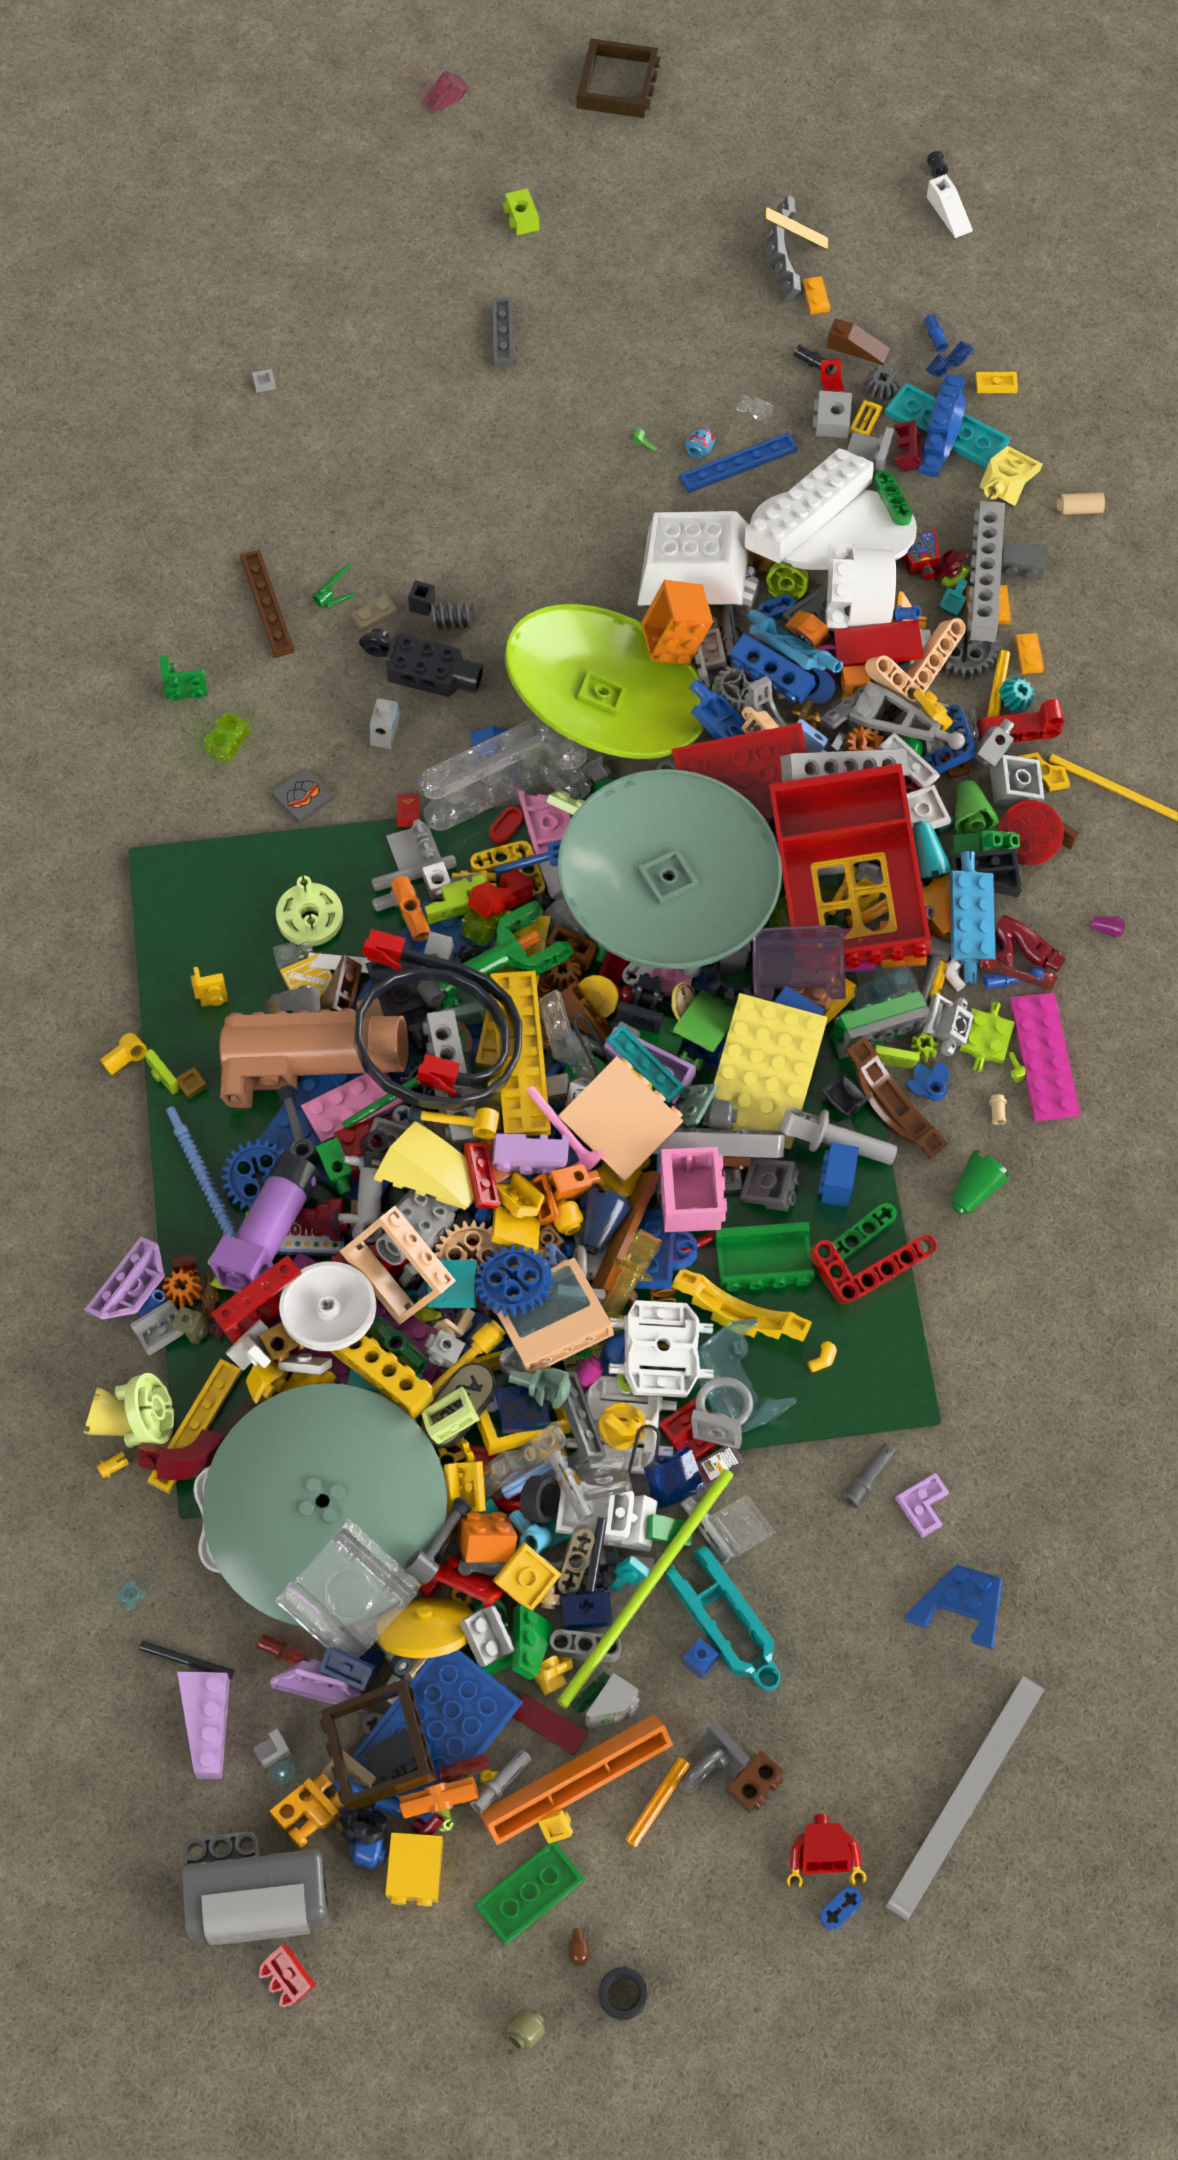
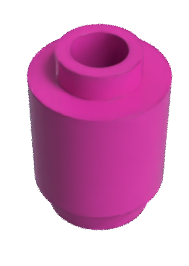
M593 1355L591 1358H583L574 1371L577 1373L583 1392H586L604 1371L602 1367L603 1362Z

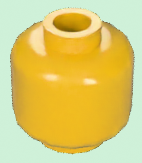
M566 1199L556 1202L559 1218L553 1222L556 1230L566 1236L580 1231L584 1222V1216L578 1204Z

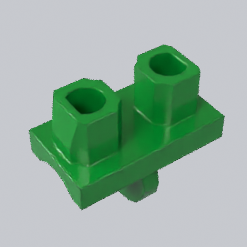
M979 831L981 839L980 852L1013 849L1020 846L1019 835L1015 834V832Z

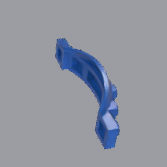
M945 375L928 425V434L919 467L920 474L939 477L941 468L950 454L964 417L966 398L963 390L966 377Z

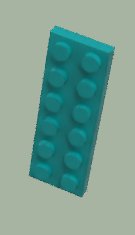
M905 383L885 409V415L900 423L916 420V428L920 434L927 437L928 425L936 398ZM964 413L959 433L951 450L987 469L990 459L1010 443L1011 437Z

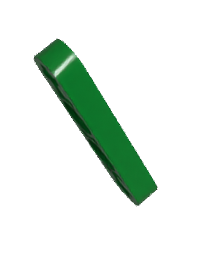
M878 471L875 473L874 486L893 522L901 526L910 524L912 510L894 476L888 471Z
M889 1203L879 1205L834 1240L832 1244L838 1251L840 1246L842 1248V1251L839 1253L842 1260L845 1262L891 1226L897 1216L896 1208ZM882 1211L885 1213L889 1211L891 1213L890 1217H884L879 1225L877 1220L881 1217ZM870 1223L875 1227V1231L871 1234L865 1233L862 1226ZM847 1237H854L858 1244L855 1247H848L845 1244V1239ZM826 1249L824 1250L823 1258L827 1256Z

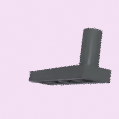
M567 1372L569 1374L571 1390L567 1399L563 1402V1407L578 1450L566 1460L568 1467L575 1471L586 1461H601L607 1455L577 1373Z

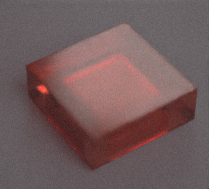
M195 1255L172 1259L173 1269L176 1274H179L181 1268L184 1269L185 1274L189 1270L193 1272L199 1271Z

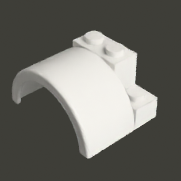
M831 543L828 547L827 608L825 610V624L828 626V630L834 631V629L891 623L896 589V563L893 551L852 548V545ZM847 606H850L849 616L845 614L844 610Z

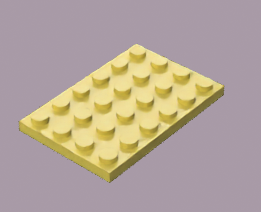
M739 993L714 1081L718 1089L712 1098L730 1100L733 1103V1109H738L736 1123H731L730 1129L780 1131L779 1127L788 1107H794L802 1111L828 1017ZM703 1120V1124H702V1125L708 1127L707 1122H704V1120ZM785 1135L784 1148L791 1150L794 1137Z

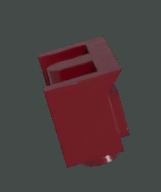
M916 420L894 425V429L899 435L896 444L902 448V454L894 456V461L902 472L919 469V464H921V434L916 428Z

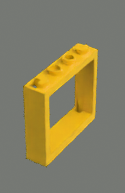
M503 1351L474 1358L469 1363H481L491 1371L500 1369V1355ZM563 1404L559 1408H553L558 1421L500 1438L497 1437L486 1408L480 1415V1420L476 1423L488 1455L570 1433L571 1426Z

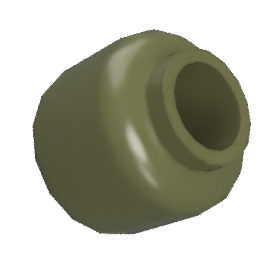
M528 2010L519 2011L506 2027V2038L509 2043L518 2050H530L545 2034L542 2016L534 2010L531 2012Z

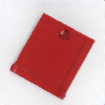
M459 1553L453 1557H448L447 1562L439 1567L433 1577L446 1585L483 1601L484 1607L491 1606L493 1602L505 1593L493 1582L499 1573L498 1571L478 1562H466L463 1555Z

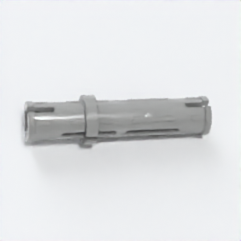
M558 1450L548 1455L547 1459L556 1474L555 1479L557 1482H560L579 1522L592 1517L593 1513L590 1511L573 1477L574 1472L572 1468L568 1467L561 1451ZM560 1467L562 1468L563 1472L565 1473V1476H566V1478H567L568 1481H569L568 1483H567V1481H566V1479H565V1477H564L562 1471L560 1470ZM571 1489H573V1491H574V1493H575V1495H576V1497H577V1499H578L580 1505H578V1503H577V1501H576V1499H575V1497H574V1495H573Z
M693 1496L681 1503V1507L684 1508L689 1516L698 1505ZM707 1513L697 1528L719 1556L722 1563L725 1564L735 1557L736 1554L709 1519L710 1515Z
M519 1750L494 1779L487 1781L484 1789L478 1795L479 1798L471 1801L472 1808L477 1813L483 1814L492 1802L502 1796L504 1789L532 1761L530 1755L523 1750Z

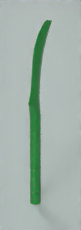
M460 1031L459 1037L463 1050L465 1047V1034L463 1031ZM443 1055L441 1057L446 1060H451L450 1057L446 1055ZM417 1076L402 1084V1086L413 1089L420 1085L421 1081H417ZM386 1094L342 1121L343 1127L346 1130L394 1101L397 1097Z

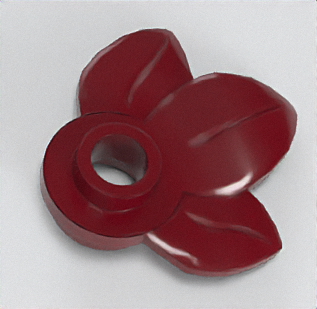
M954 549L945 552L941 557L942 565L935 571L934 579L938 580L944 575H947L949 578L955 576L962 568L961 562L968 558L969 553L966 550L958 552Z

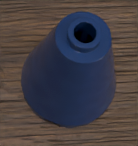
M596 1187L590 1188L587 1192L580 1245L585 1247L587 1254L594 1256L604 1251L632 1207V1203L628 1204L629 1200L606 1189L604 1193L597 1192L599 1188Z

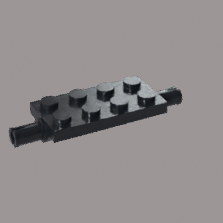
M400 960L401 969L398 971L390 966L372 961L365 963L373 987L393 973L414 969V964ZM420 980L393 986L378 997L385 1016L404 1017L408 1039L412 1038L417 1054L423 1053L422 1046L424 1051L427 1052L426 1043L428 1041L423 1034L422 1022H425L427 1013H433L432 1009L427 1006L416 990Z

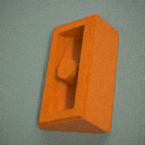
M543 1173L529 1182L545 1196L538 1213L541 1225H552L559 1218V1213L547 1173Z

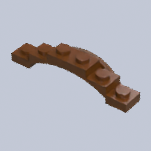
M865 1036L845 1050L857 1067V1076L864 1095L867 1096L870 1092L873 1093L868 1103L889 1128L904 1139L919 1145L929 1159L948 1145L936 1127L932 1126L900 1090L877 1056L878 1053Z

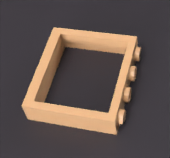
M396 1206L391 1208L340 1250V1253L349 1264L367 1277L373 1287L375 1296L399 1325L456 1281ZM380 1227L385 1230L432 1288L430 1293L415 1304L364 1243V1240Z

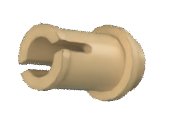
M999 1094L991 1096V1100H989V1105L992 1109V1123L994 1125H1002L1007 1122L1005 1115L1007 1100L1004 1099L1003 1095Z

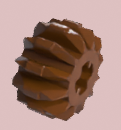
M572 956L543 972V975L545 976V983L550 984L552 991L556 988H559V991H561L573 981L579 984L578 979L581 978L582 972L580 971V964L574 963Z

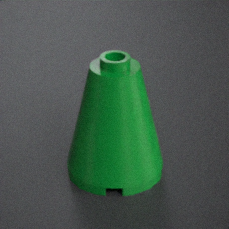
M974 1150L971 1153L950 1200L953 1204L951 1206L952 1209L960 1215H963V1213L970 1214L1011 1178L1010 1174L1005 1175L1007 1170L987 1154L984 1158L978 1155L981 1152L979 1150Z

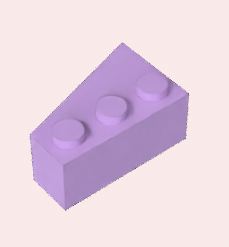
M496 1134L492 1146V1167L501 1172L515 1170L520 1171L524 1175L547 1173V1176H549L551 1171L562 1169L567 1164L570 1135H562V1140L548 1139V1135H540V1139L526 1138V1134Z

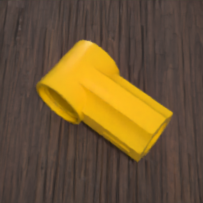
M127 1033L120 1039L119 1046L101 1058L100 1061L107 1071L113 1075L130 1061L142 1060L145 1057L144 1053L147 1052V1048L134 1033Z
M605 1163L595 1169L600 1177V1182L594 1184V1187L599 1188L598 1192L602 1191L604 1193L606 1189L628 1200L630 1199L632 1192Z

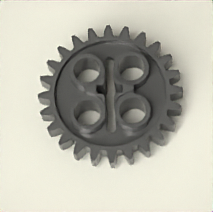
M966 616L963 621L965 633L967 634L965 663L962 662V643L964 636H962L941 668H946V675L949 672H953V678L960 674L961 679H964L965 675L972 679L974 673L981 677L982 671L987 673L989 667L993 668L994 661L997 660L998 639L995 642L970 640L971 631H967L968 618Z

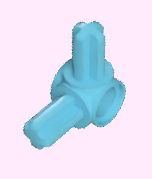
M515 1510L510 1514V1522L521 1533L520 1546L524 1542L539 1554L542 1549L550 1545L552 1537L547 1528L538 1527L537 1524L532 1525L525 1519L520 1510Z

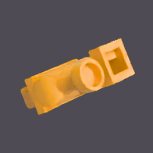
M324 1773L314 1780L308 1778L304 1784L270 1810L271 1817L285 1833L304 1815L308 1818V1821L300 1829L295 1827L288 1833L289 1837L300 1849L307 1844V1836L318 1828L326 1829L337 1820L339 1808L345 1807L344 1804L340 1803L337 1792L330 1799L323 1794L332 1786V1783Z

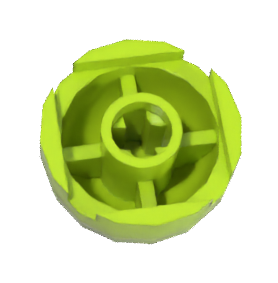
M783 561L781 563L776 562L770 568L766 578L770 594L775 598L781 595H789L795 598V600L800 599L805 594L808 586L807 570L794 568L792 564Z

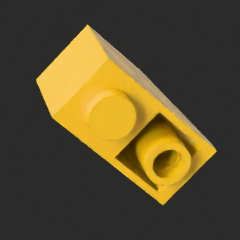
M271 1361L265 1368L259 1363L256 1366L253 1365L246 1379V1384L253 1401L259 1403L264 1399H269L276 1392L280 1393L286 1386L287 1381L285 1379L289 1371H280L278 1363L275 1361Z

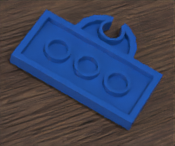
M645 1210L627 1251L624 1287L672 1289L673 1271L689 1267L697 1258L696 1250H698L696 1239L687 1231L664 1232L663 1210ZM685 1247L692 1249L689 1252L681 1251Z

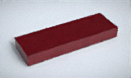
M524 1693L520 1699L523 1704L512 1717L574 1756L587 1737V1733Z

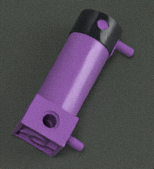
M281 1154L234 1238L223 1235L208 1261L221 1287L240 1292L274 1266L272 1263L273 1258L320 1179L319 1171L309 1161L295 1154Z

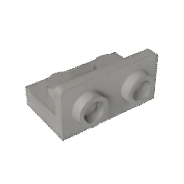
M494 1605L479 1609L459 1621L479 1667L486 1666L502 1655L514 1651L511 1638L507 1634L501 1616Z

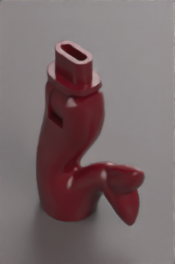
M1003 915L996 924L995 939L1000 944L1001 950L995 951L996 960L993 962L1001 963L1003 970L1008 974H1011L1013 966V940L1017 942L1023 955L1037 966H1044L1045 969L1051 968L1058 972L1066 961V958L1059 954L1058 949L1055 950L1050 943L1022 922Z

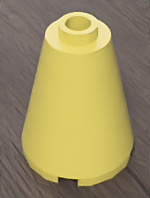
M97 1387L95 1394L98 1395L94 1396L84 1434L124 1436L125 1433L133 1432L127 1419L125 1401H119L115 1395Z

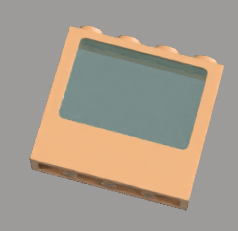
M575 1257L570 1260L561 1261L557 1266L551 1268L553 1282H551L552 1291H547L548 1299L541 1298L542 1306L534 1305V1312L528 1308L526 1309V1316H523L521 1311H518L516 1318L513 1317L512 1312H509L506 1317L503 1316L502 1310L497 1314L522 1360L525 1372L533 1374L537 1369L542 1370L614 1335L612 1323ZM530 1278L526 1281H533L535 1278ZM513 1294L510 1297H516L518 1294Z

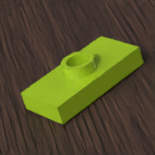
M149 1049L144 1055L147 1064L152 1069L153 1077L157 1082L162 1081L172 1095H174L180 1089L177 1079L156 1053Z

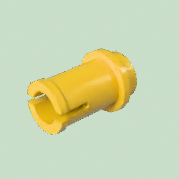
M123 1452L104 1462L102 1460L99 1461L100 1464L96 1467L102 1478H110V1474L129 1465L127 1458L124 1459L125 1455Z

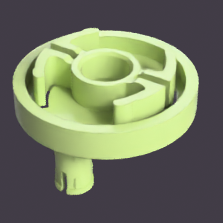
M301 876L297 880V885L287 890L280 898L276 908L277 924L283 936L294 944L300 946L321 945L331 940L340 930L343 922L342 904L333 890L322 884L311 883V879L308 876H304L305 881H303ZM307 911H314L318 914V916L311 914L312 919H309V915L302 919V915Z
M145 1373L132 1377L127 1384L115 1387L117 1399L119 1401L125 1399L126 1415L133 1431L124 1435L126 1446L131 1448L140 1445L142 1442L155 1446L166 1443L173 1431L174 1409L172 1408L173 1404L167 1388L155 1375Z

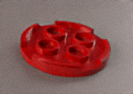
M1025 800L1011 806L1002 817L998 827V831L1015 832V834L1019 835L1020 846L1016 848L1018 863L1026 866L1039 865L1050 860L1059 851L1064 839V826L1058 813L1048 804L1037 800Z

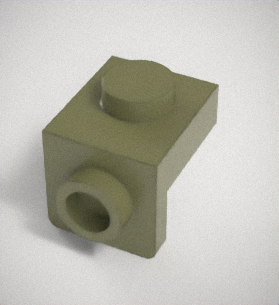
M180 1307L172 1324L174 1330L185 1333L191 1343L198 1345L201 1339L207 1335L209 1328L208 1322L202 1313L185 1307Z

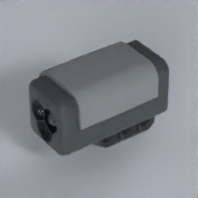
M251 1832L194 1837L185 1843L183 1848L184 1865H182L186 1934L191 1943L208 1941L211 1946L311 1934V1929L323 1928L328 1924L329 1912L325 1864L318 1850L312 1849L261 1856L259 1842ZM252 1841L254 1846L250 1851L246 1852L241 1850L242 1843ZM219 1844L228 1845V1850L224 1854L215 1853V1849ZM196 1846L203 1848L200 1856H190L192 1848Z

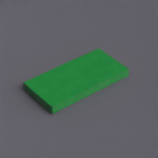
M552 1842L543 1847L474 1904V1907L501 1942L507 1946L585 1882V1878L556 1842Z

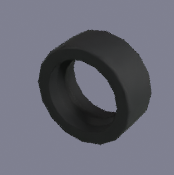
M534 1475L526 1480L520 1498L521 1511L525 1519L532 1522L548 1523L555 1518L558 1513L561 1494L560 1486L556 1479L549 1476ZM541 1492H542V1500H541V1504H540V1495H541Z
M618 1967L609 1971L604 1976L599 1987V2002L603 2010L610 2017L618 2020H630L639 2015L645 2007L648 1997L647 1984L643 1976L636 1970L628 1967ZM618 1978L630 1979L638 1988L639 1996L637 2002L628 2009L616 2008L608 1998L609 1986Z

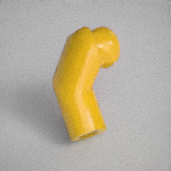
M611 1414L605 1421V1424L620 1436L637 1434L638 1429L642 1426V1421L638 1417H633L629 1421L622 1422L615 1415Z

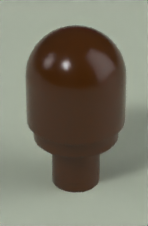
M582 1928L572 1929L573 1941H569L568 1945L569 1958L573 1964L581 1966L589 1960V1943H587V1939L583 1940Z

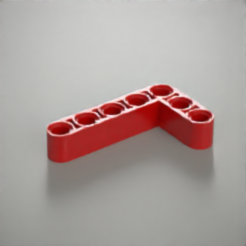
M930 1235L920 1236L853 1277L835 1246L830 1241L822 1240L814 1244L810 1249L809 1255L834 1299L840 1304H848L932 1255L936 1251L937 1243ZM920 1241L927 1244V1252L920 1249ZM819 1247L826 1249V1258L818 1254ZM901 1252L907 1254L909 1258L908 1264L901 1261ZM882 1264H885L889 1267V1275H885L882 1273ZM831 1267L837 1268L839 1272L838 1278H834L830 1274ZM863 1275L870 1279L869 1287L862 1284ZM843 1287H847L850 1290V1298L843 1296Z

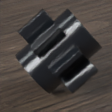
M467 943L466 947H459L456 957L463 964L480 955L483 948L473 943Z

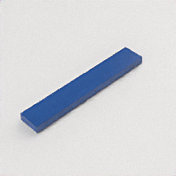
M788 432L679 475V479L689 494L797 452L798 446Z

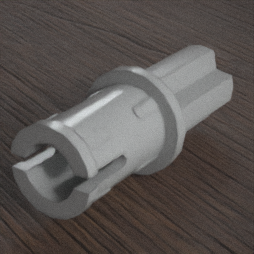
M412 885V888H413V890H414V892H415V895H416V897H417L415 888H414L413 885ZM392 890L389 894L375 898L372 901L376 911L392 906L399 907Z

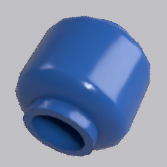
M353 1837L348 1856L352 1857L354 1865L374 1870L379 1863L384 1864L388 1848H384L383 1839L375 1843L363 1844L360 1843L361 1839Z

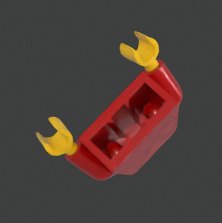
M820 1813L815 1815L813 1818L814 1824L806 1825L805 1833L798 1835L791 1847L789 1868L792 1869V1874L787 1879L789 1887L790 1879L793 1876L800 1879L799 1888L801 1887L802 1878L799 1875V1870H802V1874L851 1872L849 1881L852 1885H855L854 1876L858 1873L861 1875L862 1883H865L866 1874L860 1870L862 1861L859 1844L848 1832L843 1830L840 1823H829L827 1814Z

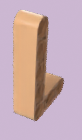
M958 618L941 622L923 648L924 659L915 660L907 673L891 658L884 655L869 659L865 664V670L879 686L890 690L910 704L918 702L913 695L918 688L926 692L964 635L965 624Z

